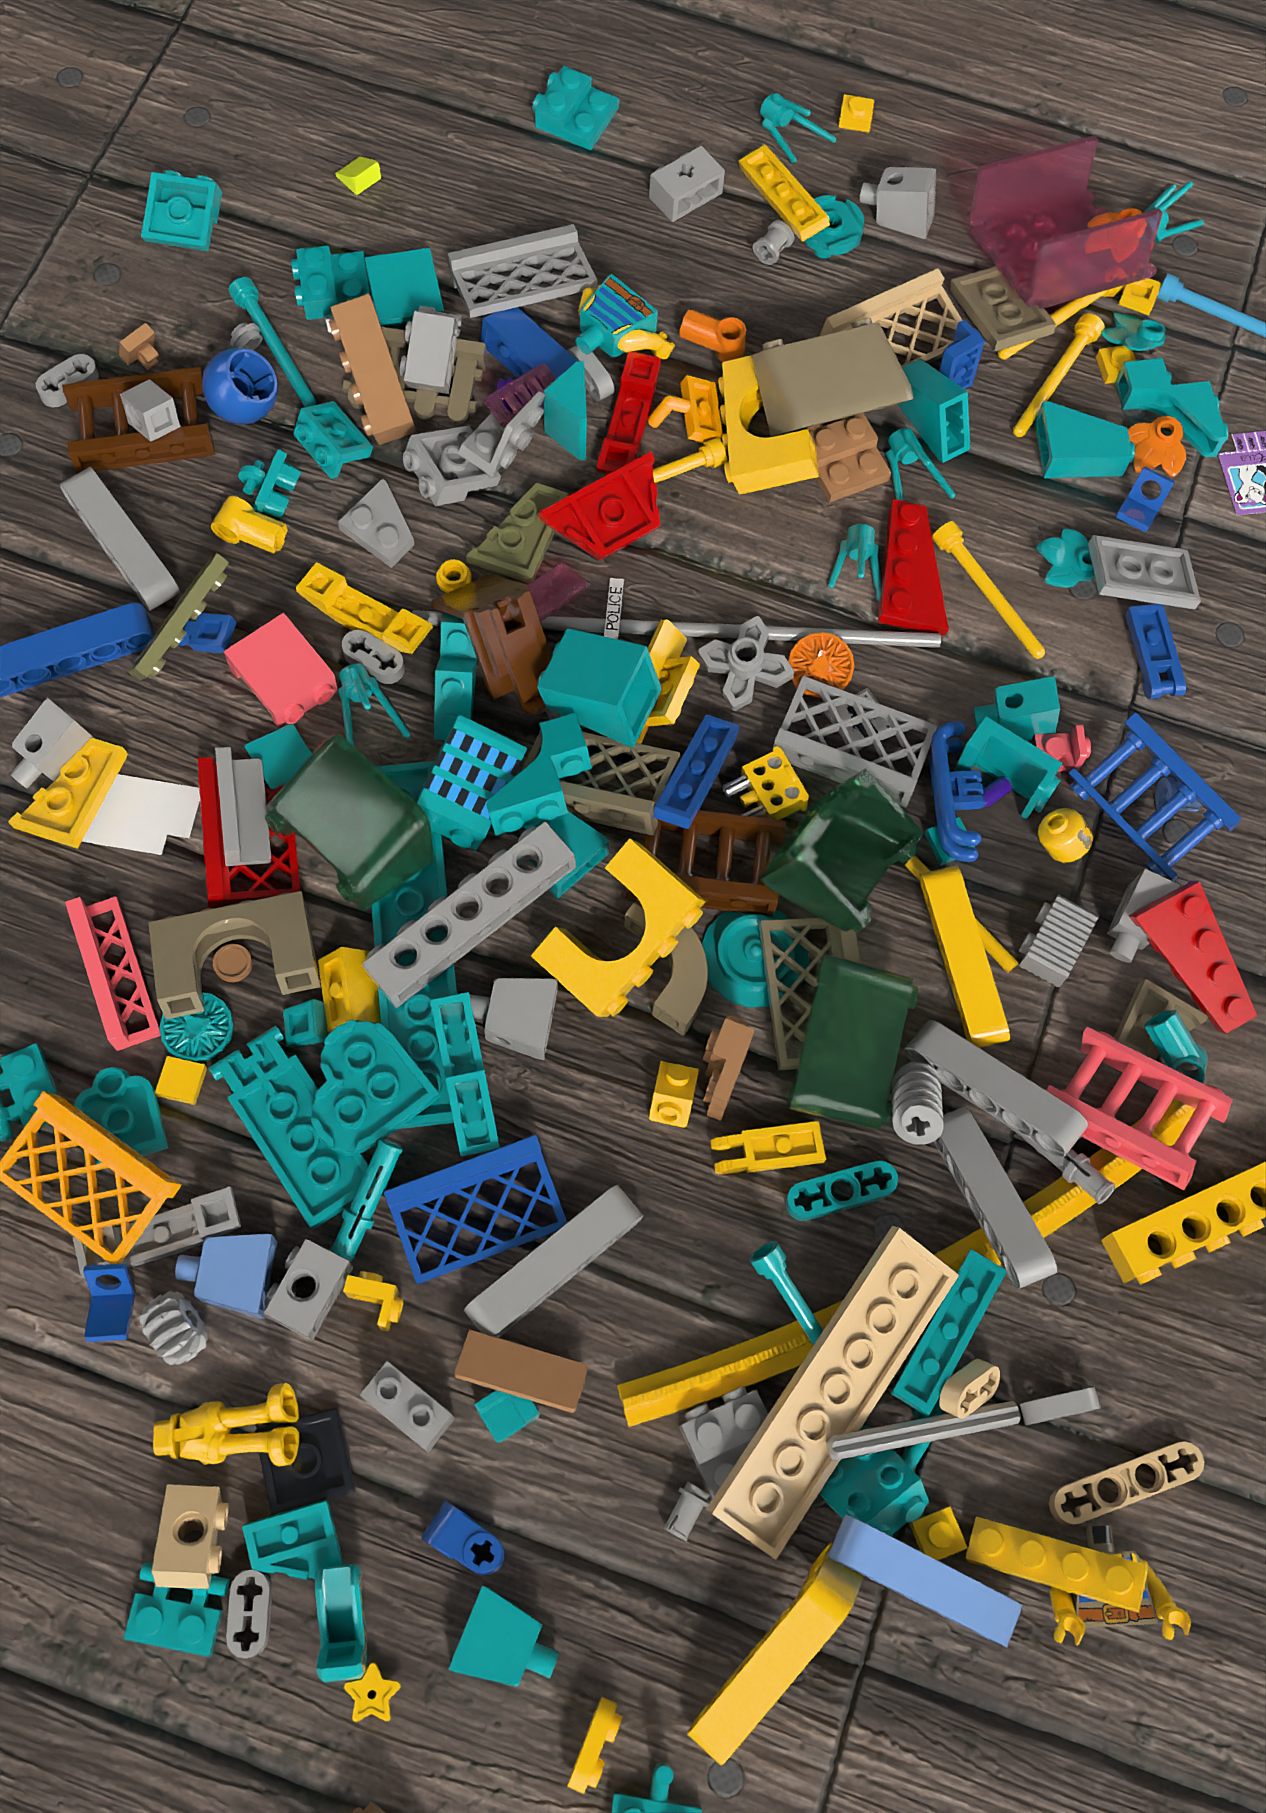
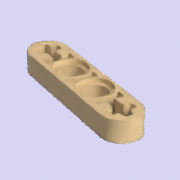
M1189 1442L1170 1444L1057 1488L1050 1496V1512L1058 1522L1065 1525L1086 1522L1194 1480L1200 1476L1204 1469L1203 1454L1198 1447ZM1177 1451L1182 1456L1189 1455L1191 1463L1186 1465L1188 1473L1184 1468H1177L1166 1472L1162 1464L1177 1460L1179 1458ZM1142 1463L1149 1465L1155 1472V1483L1149 1489L1140 1486L1135 1478V1470ZM1103 1478L1111 1479L1118 1487V1497L1112 1503L1103 1501L1098 1495V1484ZM1085 1484L1087 1492L1082 1487ZM1066 1493L1069 1498H1078L1087 1494L1091 1501L1090 1503L1077 1506L1074 1509L1075 1517L1071 1512H1063L1061 1509V1504L1066 1502L1064 1495ZM1092 1504L1096 1508V1510L1092 1511Z

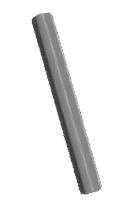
M1013 1401L979 1407L964 1419L948 1413L835 1435L827 1439V1448L830 1458L832 1460H839L1018 1424L1021 1420L1018 1405Z

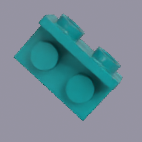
M334 401L301 408L293 434L330 479L338 478L344 463L370 457L373 446Z

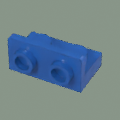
M966 320L958 322L953 342L943 352L939 371L964 389L973 385L985 342L980 332L973 328Z

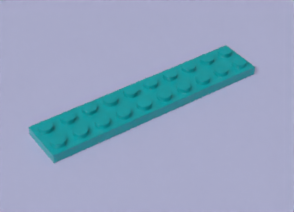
M434 761L360 768L375 947L380 944L387 945L398 936L397 933L404 924L411 920L418 921L428 913L429 906L435 900L442 896L448 897L442 835L437 832L426 831L420 828L416 822L408 819ZM443 929L435 930L430 934L429 940L440 942L446 938L448 931ZM406 953L401 956L398 964L409 966L415 962L417 955ZM453 964L397 1009L378 987L381 1024L394 1035L440 1095L438 1100L399 1129L454 1123L430 1003L432 999L457 994Z

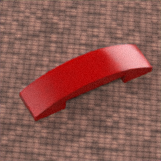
M628 352L621 377V388L607 438H604L596 466L597 472L610 474L637 459L656 389L661 358L637 352Z

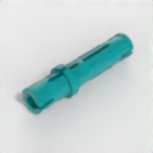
M379 1139L377 1149L362 1178L350 1208H345L342 1218H344V1221L330 1252L348 1261L354 1260L355 1253L366 1230L371 1229L375 1222L372 1216L387 1186L397 1159L403 1151V1148L388 1140ZM379 1166H383L371 1195H368L367 1193ZM365 1205L366 1207L358 1225L352 1234L350 1233L361 1206Z

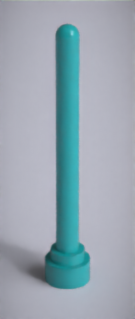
M248 277L236 279L228 289L233 301L237 306L246 309L254 323L260 328L262 337L304 407L316 405L315 397L259 306V292L253 281Z
M776 1241L768 1242L756 1249L750 1255L749 1261L758 1275H764L766 1279L773 1281L814 1345L823 1329L785 1271L787 1267L785 1263L786 1255Z

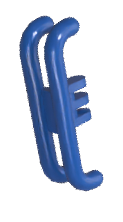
M952 721L938 727L932 735V750L929 756L938 835L942 850L949 857L957 861L972 862L979 856L977 849L960 845L976 846L981 842V835L977 831H964L960 829L956 823L955 810L981 809L985 806V798L982 796L984 791L983 785L980 783L982 781L980 771L949 772L947 754L960 751L963 747L961 739L949 737L961 735L966 729L962 721Z

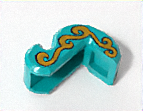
M356 1563L320 1567L315 1573V1596L321 1646L316 1668L319 1679L324 1683L360 1679L366 1670L367 1630L362 1599L363 1580L361 1567Z

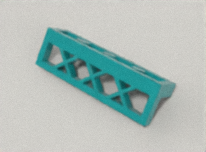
M972 1249L966 1255L957 1272L958 1278L936 1310L891 1392L893 1396L913 1407L912 1414L920 1419L929 1416L933 1410L944 1384L954 1371L1007 1272L1004 1268Z

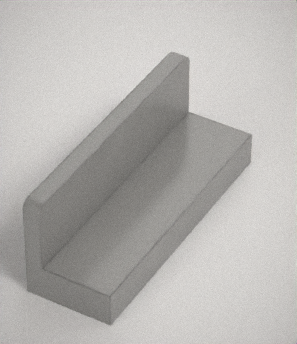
M231 747L215 748L225 866L270 863L271 849L262 760L259 758L232 760Z

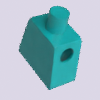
M1055 676L997 687L992 705L973 707L975 728H978L987 716L1026 741L1032 740L1035 734H1055L1060 713Z
M569 811L567 814L557 816L552 820L541 821L524 827L526 830L533 826L537 828L546 822L575 856L576 868L549 888L557 900L609 854V840ZM528 859L533 868H536L538 862Z
M482 1586L449 1670L518 1687L525 1668L550 1679L560 1652L536 1642L543 1625L542 1623L490 1588Z

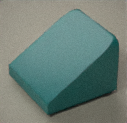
M312 999L283 1009L286 1046L294 1047L324 1043L326 1037L330 1034L327 1031L324 1002Z

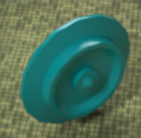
M775 910L774 917L729 911L722 913L709 926L702 942L708 967L707 979L711 987L729 1002L747 1008L770 1007L759 923L765 920H785L789 918L778 910ZM770 931L771 943L782 952H785L794 942V939L784 931ZM798 943L788 956L802 968L806 969L809 963L808 951ZM773 955L774 964H775V963L777 962L778 958ZM783 962L775 970L776 979L787 988H790L799 978V975ZM802 980V981L800 982V984L795 988V990L802 984L803 980ZM778 991L780 1000L783 997V994Z

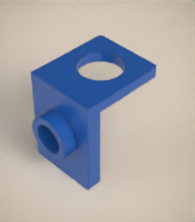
M1144 467L1115 517L1132 527L1147 532L1175 482ZM1148 480L1156 481L1161 487L1160 495L1156 498L1146 497L1141 490L1142 484Z
M126 1264L84 1266L83 1273L92 1296L84 1333L86 1342L128 1339L136 1293ZM113 1275L120 1282L114 1285H106L99 1282L97 1277Z

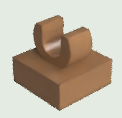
M144 323L120 341L119 356L128 366L138 359L142 366L149 370L158 363L156 358L159 354L154 349L155 332L147 323Z

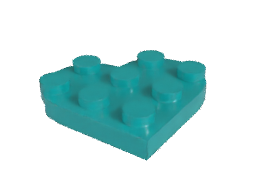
M350 1020L337 1026L324 1041L325 1046L321 1053V1069L327 1081L315 1094V1101L311 1108V1123L318 1138L326 1146L344 1156H352L378 1145L379 1139H386L438 1100L440 1095L394 1035L382 1024Z

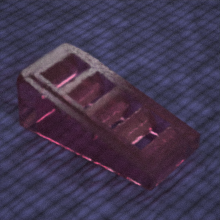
M542 364L485 398L484 402L504 429L532 399L527 388L530 389L534 396L539 391L544 394V390L556 378L548 366ZM514 394L519 397L524 406H521ZM505 399L513 410L511 414L502 403V400ZM544 399L540 406L542 409H544Z

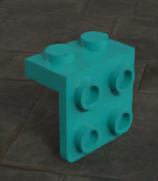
M863 1426L860 1430L871 1429L872 1427ZM893 1449L841 1459L819 1492V1495L841 1520H843L844 1515H848L891 1537L907 1522L910 1523L918 1519L924 1512L925 1507L930 1504L919 1476Z

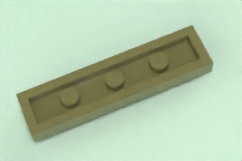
M217 553L207 560L128 670L129 674L140 681L149 675L154 678L166 663V660L162 658L169 646L175 649L186 635L187 631L183 629V626L189 618L195 620L202 613L207 605L203 598L210 589L215 592L226 579L227 575L223 572L229 563L226 559Z

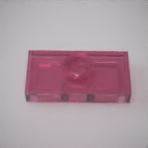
M562 562L529 584L527 588L530 590L540 622L585 592L587 581Z

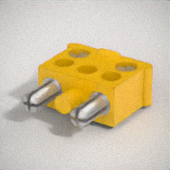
M778 746L773 748V752L742 766V776L723 785V791L728 797L746 788L749 789L750 792L740 796L741 803L745 808L754 803H757L758 807L741 816H770L780 820L798 810H807L809 795L783 750Z

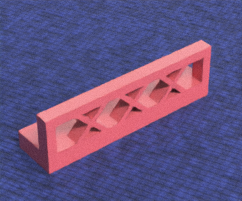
M80 897L66 901L65 904L108 1041L116 1051L160 1036L157 1017L118 898L113 897L86 906ZM113 910L115 921L109 932L106 933L96 929L92 917ZM118 930L122 939L115 937ZM98 937H101V938L104 939L103 942H102V944H101V946H100ZM111 943L125 948L126 954L119 967L105 962L104 955ZM129 963H130V967H131L132 973L126 971V969H127ZM108 970L115 972L112 979ZM122 976L135 981L137 985L129 1001L116 996L115 988ZM140 998H141L143 1007L137 1005V1002L139 1001ZM119 1004L126 1007L123 1013L121 1012ZM135 1010L146 1015L150 1028L128 1035L125 1024L132 1011Z

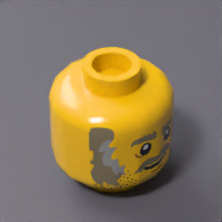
M1056 809L1046 815L1038 827L1037 834L1040 843L1056 861L1066 863L1080 859L1088 852L1092 845L1093 835L1091 829L1082 815L1074 809Z

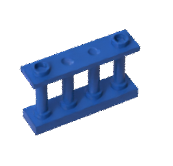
M1135 712L1125 721V727L1129 731L1125 735L1127 739L1085 777L1075 768L1072 769L1069 775L1074 782L1069 786L1083 801L1090 797L1150 859L1146 866L1151 872L1164 878L1167 877L1174 882L1178 878V874L1171 867L1214 829L1219 830L1224 827L1228 833L1240 824L1241 817ZM1145 748L1154 757L1150 761L1152 765L1114 800L1108 803L1094 787L1135 750L1141 751ZM1171 774L1180 783L1176 788L1178 792L1134 830L1119 814L1162 775L1167 777ZM1197 800L1207 810L1202 814L1204 818L1160 857L1145 840L1188 802L1192 804Z

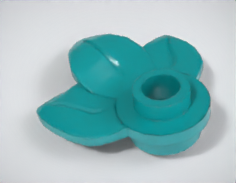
M1115 312L1112 317L1117 327L1102 329L1101 331L1102 336L1106 340L1115 344H1124L1127 349L1133 351L1154 349L1155 347L1162 346L1166 339L1164 334L1166 328L1163 324L1155 320H1141L1134 316Z
M1064 528L1061 538H1048L1037 545V551L1053 565L1045 577V583L1051 586L1069 588L1075 586L1079 581H1089L1095 578L1088 540L1080 532Z

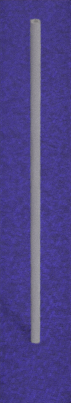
M412 611L413 614L435 626H441V620L445 613L441 611ZM538 616L542 630L566 631L568 628L582 632H605L606 619ZM620 619L619 634L654 635L660 621ZM671 622L685 637L738 639L740 625ZM766 626L769 631L768 640L799 641L809 634L824 632L836 635L846 644L939 648L941 643L940 633Z

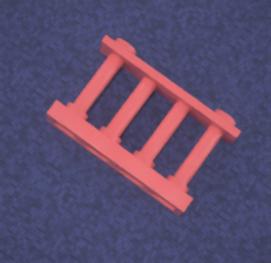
M1086 1027L1083 1032L1081 1052L1087 1054L1086 1058L1065 1090H1058L1049 1085L1046 1091L1084 1116L1088 1122V1127L1081 1137L1185 1190L1196 1164V1160L1188 1155L1210 1117L1222 1123L1225 1122L1233 1099L1226 1096L1222 1090L1215 1086L1204 1085L1117 1042L1113 1036L1106 1032H1097ZM1101 1062L1123 1073L1101 1108L1095 1109L1080 1101L1079 1097ZM1139 1080L1159 1091L1137 1127H1130L1117 1120L1115 1115L1136 1081ZM1175 1098L1195 1108V1111L1174 1146H1167L1152 1138L1151 1134L1171 1101Z

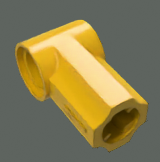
M235 496L227 497L211 524L212 531L226 542L237 544L241 540L273 554L281 550L288 531L285 523L255 512L249 503Z

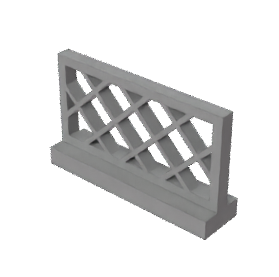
M574 224L448 253L453 286L455 289L458 288L470 318L583 292L586 288H598V280L578 242V233ZM553 268L564 271L561 276L549 273ZM573 274L586 277L579 280L570 279ZM521 276L532 278L529 283L519 281L518 279ZM541 282L553 284L545 288L538 286ZM489 283L500 286L497 291L486 288ZM510 289L521 292L516 295L506 294ZM478 296L489 299L486 302L473 303Z
M802 676L784 722L778 731L773 748L775 746L780 747L791 765L906 808L930 748L932 735L938 726ZM805 689L820 694L824 703L808 709L803 699ZM843 704L853 706L858 716L842 721L835 707ZM798 706H799L800 709H801V712L796 713V711H797V709H798ZM828 710L835 724L819 730L812 716ZM878 716L888 720L891 729L876 734L869 720ZM805 718L812 733L801 736L788 730L791 723ZM862 722L869 737L853 742L846 728ZM914 729L925 733L926 737L924 742L910 747L903 732ZM839 731L846 745L837 749L828 746L823 736ZM896 735L903 750L887 755L880 741ZM873 743L880 758L871 762L862 759L857 749ZM920 751L918 758H916L914 753ZM907 756L913 767L911 776L897 772L891 762Z

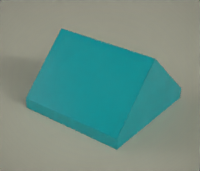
M577 361L544 390V432L578 460H586L587 410L584 361Z

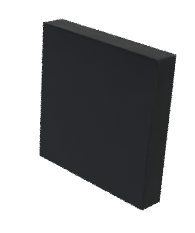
M335 1407L298 1418L296 1422L278 1423L254 1430L255 1433H261L275 1428L290 1426L295 1427L299 1432L297 1456L291 1465L277 1466L271 1461L268 1453L259 1452L271 1515L324 1499L332 1500L357 1492L339 1408Z

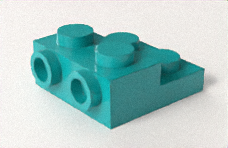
M563 66L559 73H551L546 93H538L533 103L535 128L591 151L619 109V98L591 87L592 77Z
M165 170L163 174L151 172L141 233L142 239L145 242L209 252L213 224L218 222L222 191L213 179L202 175H197L193 179L183 177L180 173L171 170Z
M329 245L296 249L297 259H291L294 280H300L301 285L294 286L297 306H304L307 320L324 318L325 315L332 314L331 306L370 294L363 251L330 254Z

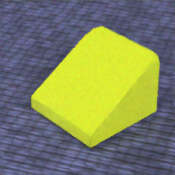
M358 157L336 172V177L358 195L381 179L380 165L376 160Z

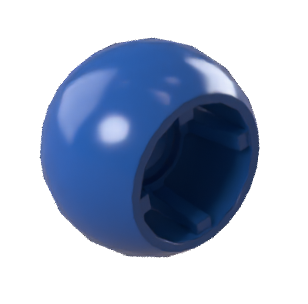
M233 347L215 354L210 359L203 372L202 391L207 404L217 416L233 424L245 425L264 418L270 412L277 399L278 382L272 366L262 355L249 348Z

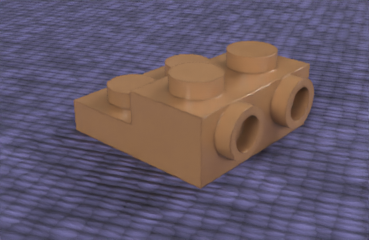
M864 413L837 419L834 423L823 426L821 423L807 428L817 452L819 477L815 479L829 503L890 480L891 471L876 447L878 437Z
M727 1016L721 1030L713 1028L702 1060L709 1063L706 1076L711 1077L703 1100L710 1104L706 1116L719 1121L723 1117L755 1029L748 1027L749 1024L746 1021L735 1016Z

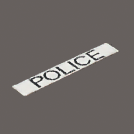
M610 578L604 637L618 640L624 579Z

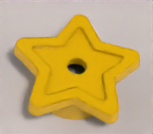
M375 1662L370 1663L362 1679L349 1681L344 1684V1689L355 1700L352 1715L354 1722H358L371 1714L386 1722L391 1719L389 1701L401 1688L400 1681L384 1679ZM370 1690H374L376 1692V1697L374 1699H370L368 1697V1692Z

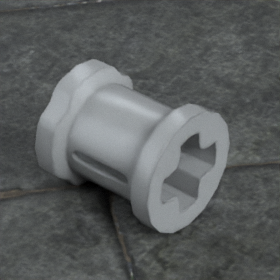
M773 221L768 227V233L763 238L754 242V254L766 265L776 263L779 259V253L794 242L795 237L792 229L783 221Z

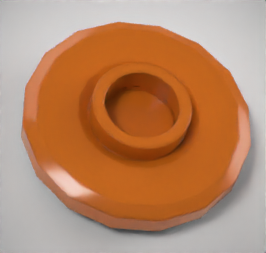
M824 632L809 634L799 640L791 650L788 660L794 670V676L791 681L796 688H798L802 676L844 690L851 681L855 667L853 654L848 645L836 635ZM805 689L804 694L806 696L822 699L820 694Z

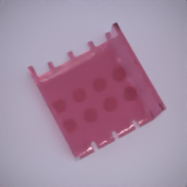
M1096 136L979 166L969 220L970 225L975 226L971 231V235L981 248L985 250L988 257L1000 269L1002 275L1028 307L1037 305L1040 309L1148 279L1154 276L1157 268L1148 262L1163 213L1160 209L1091 228L1087 226V223L1094 217L1108 212L1104 207L1096 209L1091 204L1095 198L1094 194L1090 190L1086 191L1098 143Z

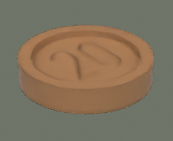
M228 944L221 947L214 955L213 968L220 979L226 982H238L250 973L252 958L245 947L238 944Z

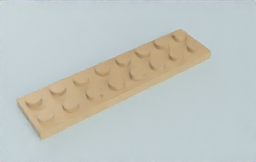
M892 1226L706 1509L776 1560L841 1460H832L830 1458L827 1439L835 1435L855 1432L861 1429L959 1275L901 1228Z

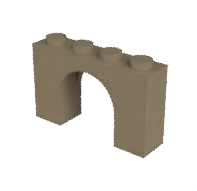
M302 891L281 893L274 897L255 901L246 900L235 905L207 908L196 913L167 916L161 920L148 922L156 997L165 1019L205 1011L201 985L202 965L215 948L236 939L256 940L272 950L275 976L282 995L321 987L309 915Z

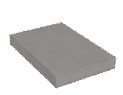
M1093 535L1090 539L1088 546L1099 595L1196 609L1201 602L1188 550Z

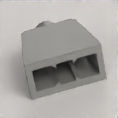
M888 167L884 170L879 185L863 183L860 203L877 206V223L880 226L926 239L935 215L936 169Z
M47 698L12 742V748L24 758L12 770L10 775L27 789L41 773L55 781L61 775L60 769L90 738L94 737Z
M1144 869L1128 885L1107 933L1116 939L1110 955L1120 961L1131 963L1137 949L1142 950L1150 944L1147 941L1149 938L1140 927L1132 922L1129 915L1180 887L1179 884Z
M498 978L494 981L491 998L469 994L474 1018L486 1020L484 1033L487 1041L539 1060L545 1059L558 993V980Z

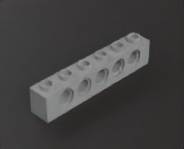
M546 822L537 828L535 826L528 828L521 834L517 844L508 851L503 849L497 852L489 860L488 866L478 874L471 873L459 883V889L450 896H442L435 900L429 906L428 913L418 921L411 920L399 929L398 936L387 945L380 944L368 953L367 960L362 963L363 967L374 983L397 1009L575 869L576 863L573 852ZM528 859L538 862L537 867L530 871L519 868L520 864ZM502 882L508 885L504 893L493 894L489 892L491 886L495 883ZM466 906L478 908L477 913L473 917L463 918L459 916L460 911ZM443 929L448 931L446 938L440 942L429 940L430 934L435 930ZM406 953L417 955L415 962L409 966L398 964L401 956Z

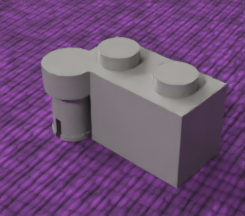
M420 306L418 312L414 311L413 321L407 322L405 341L409 342L407 356H402L400 364V376L404 377L403 381L409 388L449 394L457 337L460 334L458 326L461 327L462 321L461 315L436 312L435 308Z

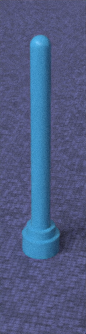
M1167 273L1159 289L1157 299L1166 303L1169 300L1172 302L1179 300L1266 338L1265 322L1183 287L1184 283L1179 282V277Z

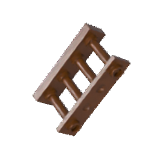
M201 367L63 384L62 390L70 410L78 411L81 440L67 442L68 454L76 472L79 473L88 467H91L94 471L214 456V443L208 423L199 424L195 395L203 394ZM149 379L172 398L182 397L185 421L184 427H179L152 442L140 432L130 434L129 423L120 396L121 393ZM113 406L116 435L95 438L92 409Z
M699 810L689 829L657 819L658 825L654 835L645 834L643 846L657 858L660 830L683 832L678 873H675V875L706 901L701 908L774 917L778 903L779 887H771L767 884L771 844L781 845L786 821L776 820L770 816L749 817ZM697 834L719 837L715 877L712 879L695 877L693 875ZM734 839L756 842L752 882L749 884L733 882L730 879ZM626 887V897H625V898L639 900V899Z

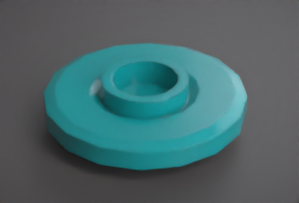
M202 992L204 1012L165 1019L164 1014H162L159 1026L161 1041L169 1053L176 1058L196 1063L208 1061L222 1053L231 1041L234 1024L230 1010L221 999L213 994Z

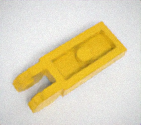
M819 1121L745 1130L741 1134L722 1136L711 1140V1148L714 1151H726L743 1147L744 1158L723 1160L714 1164L715 1173L718 1175L739 1173L745 1170L747 1173L818 1164L824 1163L826 1160Z

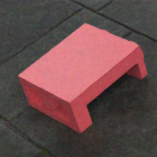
M284 613L223 651L229 669L237 679L241 677L270 712L278 729L287 724L296 723L303 717L305 712L317 704L322 705L328 702L338 690L332 670Z

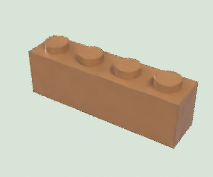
M370 294L331 306L334 319L328 322L335 341L342 340L345 351L339 353L346 373L351 371L353 373L356 383L350 384L356 404L363 403L366 415L361 416V420L367 436L374 435L378 445L417 433Z

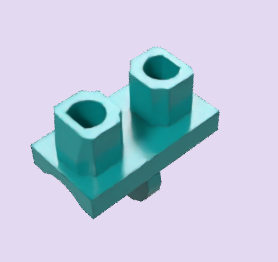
M277 449L267 474L263 471L264 463L255 461L253 466H242L238 477L245 484L243 488L244 493L252 495L255 489L260 490L253 506L255 512L260 514L264 512L281 519L290 498L272 490L274 484L293 492L301 471L284 462L287 453Z

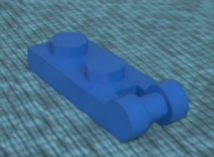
M1163 604L1129 607L1125 616L1144 679V694L1149 700L1158 699L1162 694H1170L1172 697L1183 696L1186 692V682ZM1166 672L1168 680H1160L1159 673Z

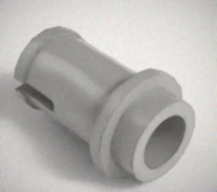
M687 1482L684 1489L679 1488L678 1491L682 1494L668 1521L663 1526L665 1530L686 1542L703 1506L708 1507L709 1504L706 1501L710 1495Z

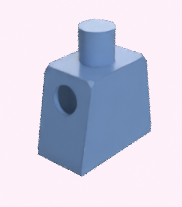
M271 1234L205 1238L201 1257L179 1255L176 1263L175 1278L176 1280L196 1282L194 1296L204 1303L264 1319V1312L266 1310L264 1300L270 1289L278 1242Z

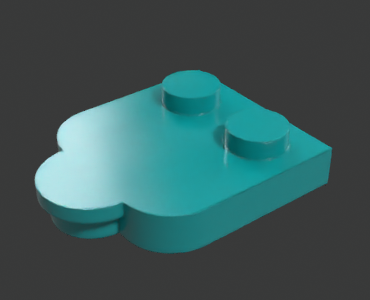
M106 1068L96 1075L92 1088L84 1090L76 1098L74 1103L76 1108L142 1156L168 1148L157 1095L147 1079L140 1076H130L122 1068ZM82 1148L84 1163L86 1166L84 1149ZM94 1157L95 1164L102 1163Z

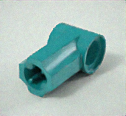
M1167 1009L1145 1023V1029L1166 1065L1203 1084L1208 1062L1207 1053L1201 1046L1195 1043L1177 1010ZM1191 1063L1195 1065L1197 1069L1191 1071L1185 1070L1180 1066V1064Z

